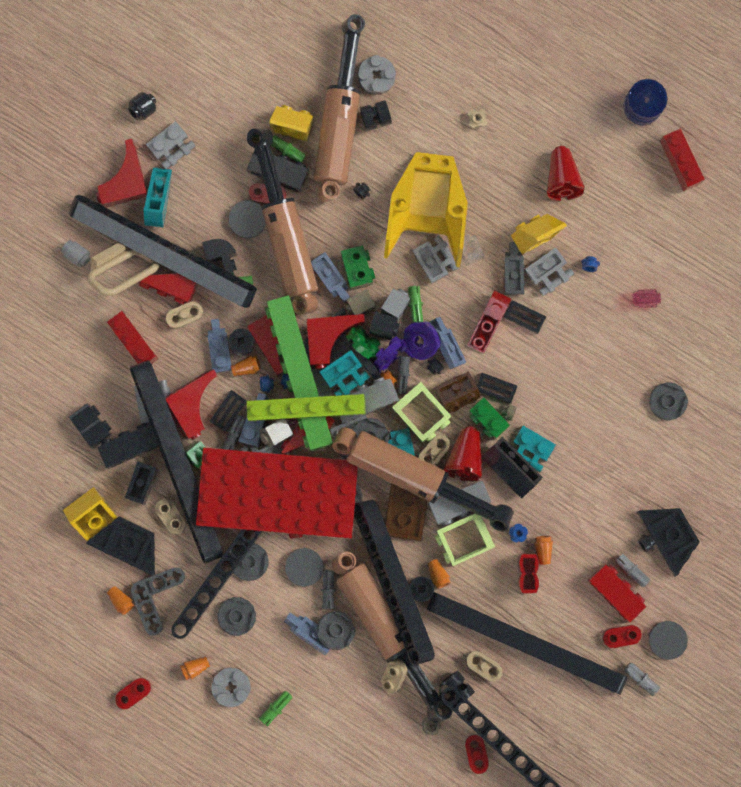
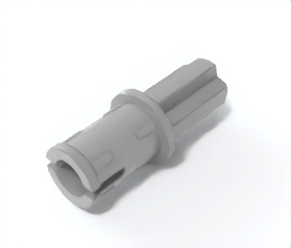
M624 554L615 561L627 573V576L632 577L641 587H645L649 583L650 578Z
M629 663L625 667V672L637 682L638 686L641 685L650 693L651 696H654L659 691L660 686L648 677V673H643L633 663Z

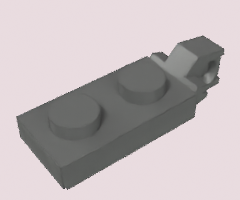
M515 242L509 243V252H505L504 257L505 295H524V256L521 252H518Z

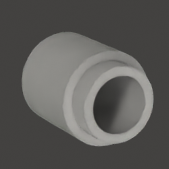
M69 240L61 250L64 257L77 267L86 266L91 259L89 257L90 252L76 241L72 242Z

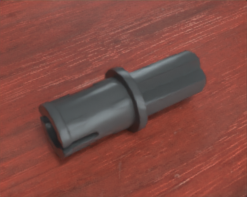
M398 356L397 373H395L397 375L396 392L398 394L407 393L408 376L411 375L409 374L410 357Z
M236 416L230 430H227L228 434L221 449H234L238 438H240L246 420L245 417Z
M333 570L323 571V589H321L323 591L322 609H334V592L336 589H334Z

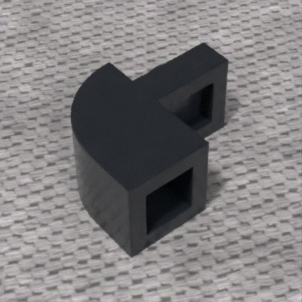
M212 239L202 242L206 260L210 263L222 260L225 270L235 275L234 271L237 270L235 260L230 258L237 256V253L232 244L223 239Z

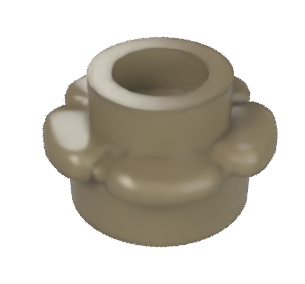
M512 403L509 406L505 405L501 416H504L505 420L512 421L517 407L513 406Z
M424 718L422 729L426 734L435 735L439 732L438 729L441 728V723H434L429 718Z

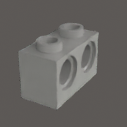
M393 288L381 308V313L386 316H393V318L396 317L398 323L409 304L410 298L407 297L408 293L398 288V290H395Z

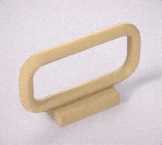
M119 242L92 257L91 272L88 274L87 279L88 283L100 294L114 296L155 273L160 264L144 256L152 263L150 267L113 288L103 287L96 281L95 278L134 255H142L133 249L126 251V246Z

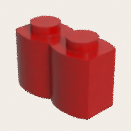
M520 554L517 563L520 572L518 589L520 593H537L539 588V580L536 575L539 567L538 557L536 554Z

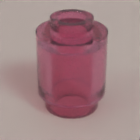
M638 289L632 294L633 307H638V309L657 308V304H661L660 292H657L656 289Z

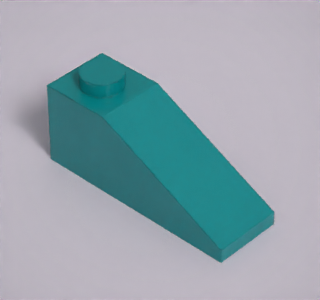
M153 167L143 210L145 226L161 228L164 226L172 176L171 169Z

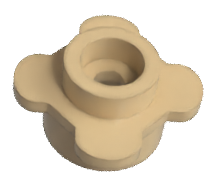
M470 110L468 112L470 117L469 126L471 128L485 127L488 122L485 119L486 110Z

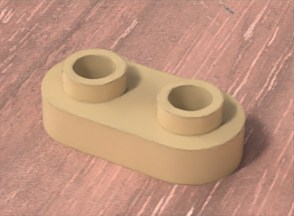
M197 302L186 303L170 310L166 315V322L174 329L184 327L200 320L203 316V308ZM196 309L197 314L191 315L190 311ZM175 316L180 318L177 323L173 322Z
M444 435L435 436L419 454L418 458L424 460V457L429 455L432 459L430 464L435 466L449 450V439ZM438 441H442L444 443L443 448L437 447Z
M160 500L155 507L157 515L169 532L173 534L182 533L186 528L184 517L171 500ZM163 505L168 506L167 512L162 511ZM174 521L179 522L178 528L173 527L172 524Z
M473 651L468 654L466 663L471 670L491 682L501 678L502 668L498 663L479 651ZM474 657L479 658L478 664H473L472 659ZM490 668H495L496 673L494 675L489 674Z
M396 658L389 662L383 674L381 683L383 688L389 693H395L401 688L407 674V666L401 659Z

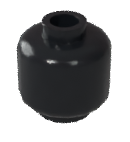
M140 92L129 101L128 111L134 119L146 120L156 111V99L150 93Z

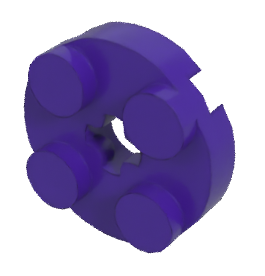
M427 321L412 323L404 330V339H402L406 344L404 351L411 358L419 360L431 358L441 346L436 329ZM418 336L423 338L424 344H418Z
M397 336L394 337L386 349L382 348L375 355L377 359L373 362V365L379 372L386 370L398 358V351L401 353L404 351L406 344Z

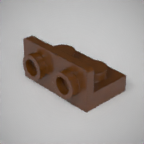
M469 371L434 388L448 413L456 412L461 407L475 403L481 398L479 389Z

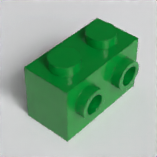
M362 245L341 251L350 290L373 285L372 280L375 279L373 268L369 269L367 261H371L368 250H364Z
M484 397L469 411L471 414L469 416L476 425L479 423L484 428L482 431L489 439L493 438L495 440L510 426Z

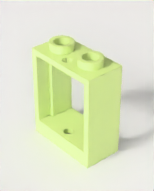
M421 382L392 407V410L421 443L425 440L427 443L436 436L434 432L437 429L441 428L443 430L451 423L449 421L451 415ZM421 393L444 416L424 435L401 411Z
M477 514L470 515L436 531L438 535L435 536V539L439 546L443 545L445 553H443L444 559L447 564L451 563L452 566L495 547L482 516ZM473 520L485 546L454 559L443 533Z

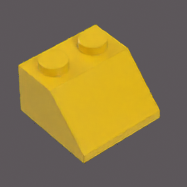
M286 105L276 106L269 122L271 132L308 142L313 124V116L305 110L297 112Z
M545 214L542 217L536 215L529 220L530 223L525 224L523 222L516 226V231L511 237L523 255L553 239L567 225L565 222L549 214Z
M94 487L63 509L70 524L86 541L118 518L106 500Z

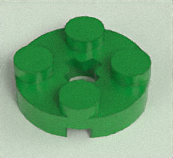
M360 325L352 328L346 334L348 341L352 339L354 342L352 346L367 359L372 357V360H375V355L380 350V342L375 337L371 338L367 335L365 329Z

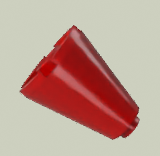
M558 146L551 153L547 196L555 201H561L563 197H567V200L576 199L584 194L585 186L571 150L566 148V146Z
M466 426V428L461 430L444 466V471L449 473V477L455 479L456 475L461 477L462 481L470 482L481 479L480 432L477 431V428Z

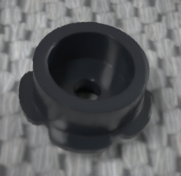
M357 182L353 191L359 198L364 200L367 196H370V188L364 182L361 184Z
M435 357L432 360H428L429 365L427 368L434 375L436 373L440 375L444 369L443 365Z
M643 534L638 539L639 545L646 553L650 550L654 551L655 541L650 535L646 536Z

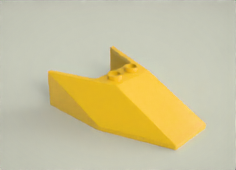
M415 153L391 195L384 258L389 257L401 234L405 230L445 235L448 239L455 265L460 267L468 202L454 156Z

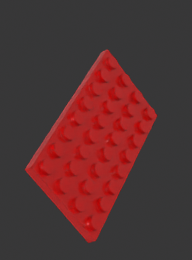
M203 447L196 526L352 539L358 466L341 459Z

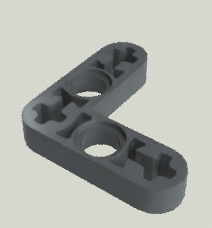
M172 568L136 582L131 588V594L143 626L149 635H158L163 630V623L152 595L183 583L186 576L181 568ZM174 571L181 573L180 581L177 582L176 579L169 581L171 585H167V579L164 577V574H167V577H171L174 575ZM156 578H161L164 582L163 587L160 589H156L153 586V581ZM138 585L145 587L143 595L144 598L149 596V600L138 602V599H142L140 594L135 593ZM150 603L153 609L150 614L143 613V604ZM156 615V618L152 619L155 624H159L157 632L149 629L151 622L150 619L146 621L145 617Z

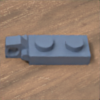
M324 252L311 261L313 270L334 298L339 296L343 303L347 302L346 299L350 298L345 291L349 288L347 282Z
M441 317L431 320L429 323L438 333L441 342L440 350L449 369L465 364L466 360L451 329L446 328Z
M219 319L211 320L212 330L208 331V342L212 369L216 373L232 371L228 337L225 328L220 329Z
M259 393L256 400H268L269 398L266 394ZM246 417L238 442L258 448L261 441L259 430L266 426L267 420L248 421Z
M292 613L287 615L284 622L291 627L290 630L293 634L322 654L326 655L330 649L322 645L317 637L316 623L306 616L296 617Z

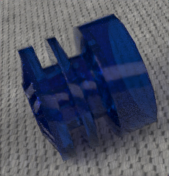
M643 79L636 82L624 100L623 108L627 118L634 124L641 126L650 125L657 121L666 108L668 101L665 88L662 84L652 79ZM646 97L649 98L648 103L644 102Z

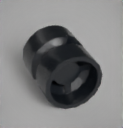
M386 100L375 103L374 107L371 105L360 107L366 131L377 129L378 125L383 127L392 124Z
M240 328L230 334L229 345L236 355L247 356L254 350L255 340L248 330Z
M416 577L409 584L416 601H428L434 594V585L426 577Z
M459 670L452 673L439 684L440 688L445 684L453 685L467 699L475 693L469 683H464L465 678ZM448 690L445 694H449L450 699L453 697L454 691Z

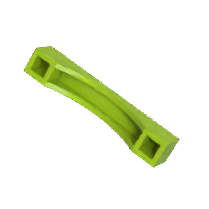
M364 394L247 401L248 421L366 415Z

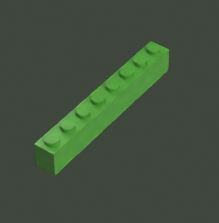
M289 295L267 301L268 307L265 308L267 318H272L273 325L270 328L273 337L277 336L279 344H276L278 355H283L284 362L281 363L283 372L289 375L290 380L286 381L289 393L294 392L295 398L319 397ZM325 417L297 418L300 430L304 429L306 436L303 437L306 448L310 447V450L314 451L333 444Z

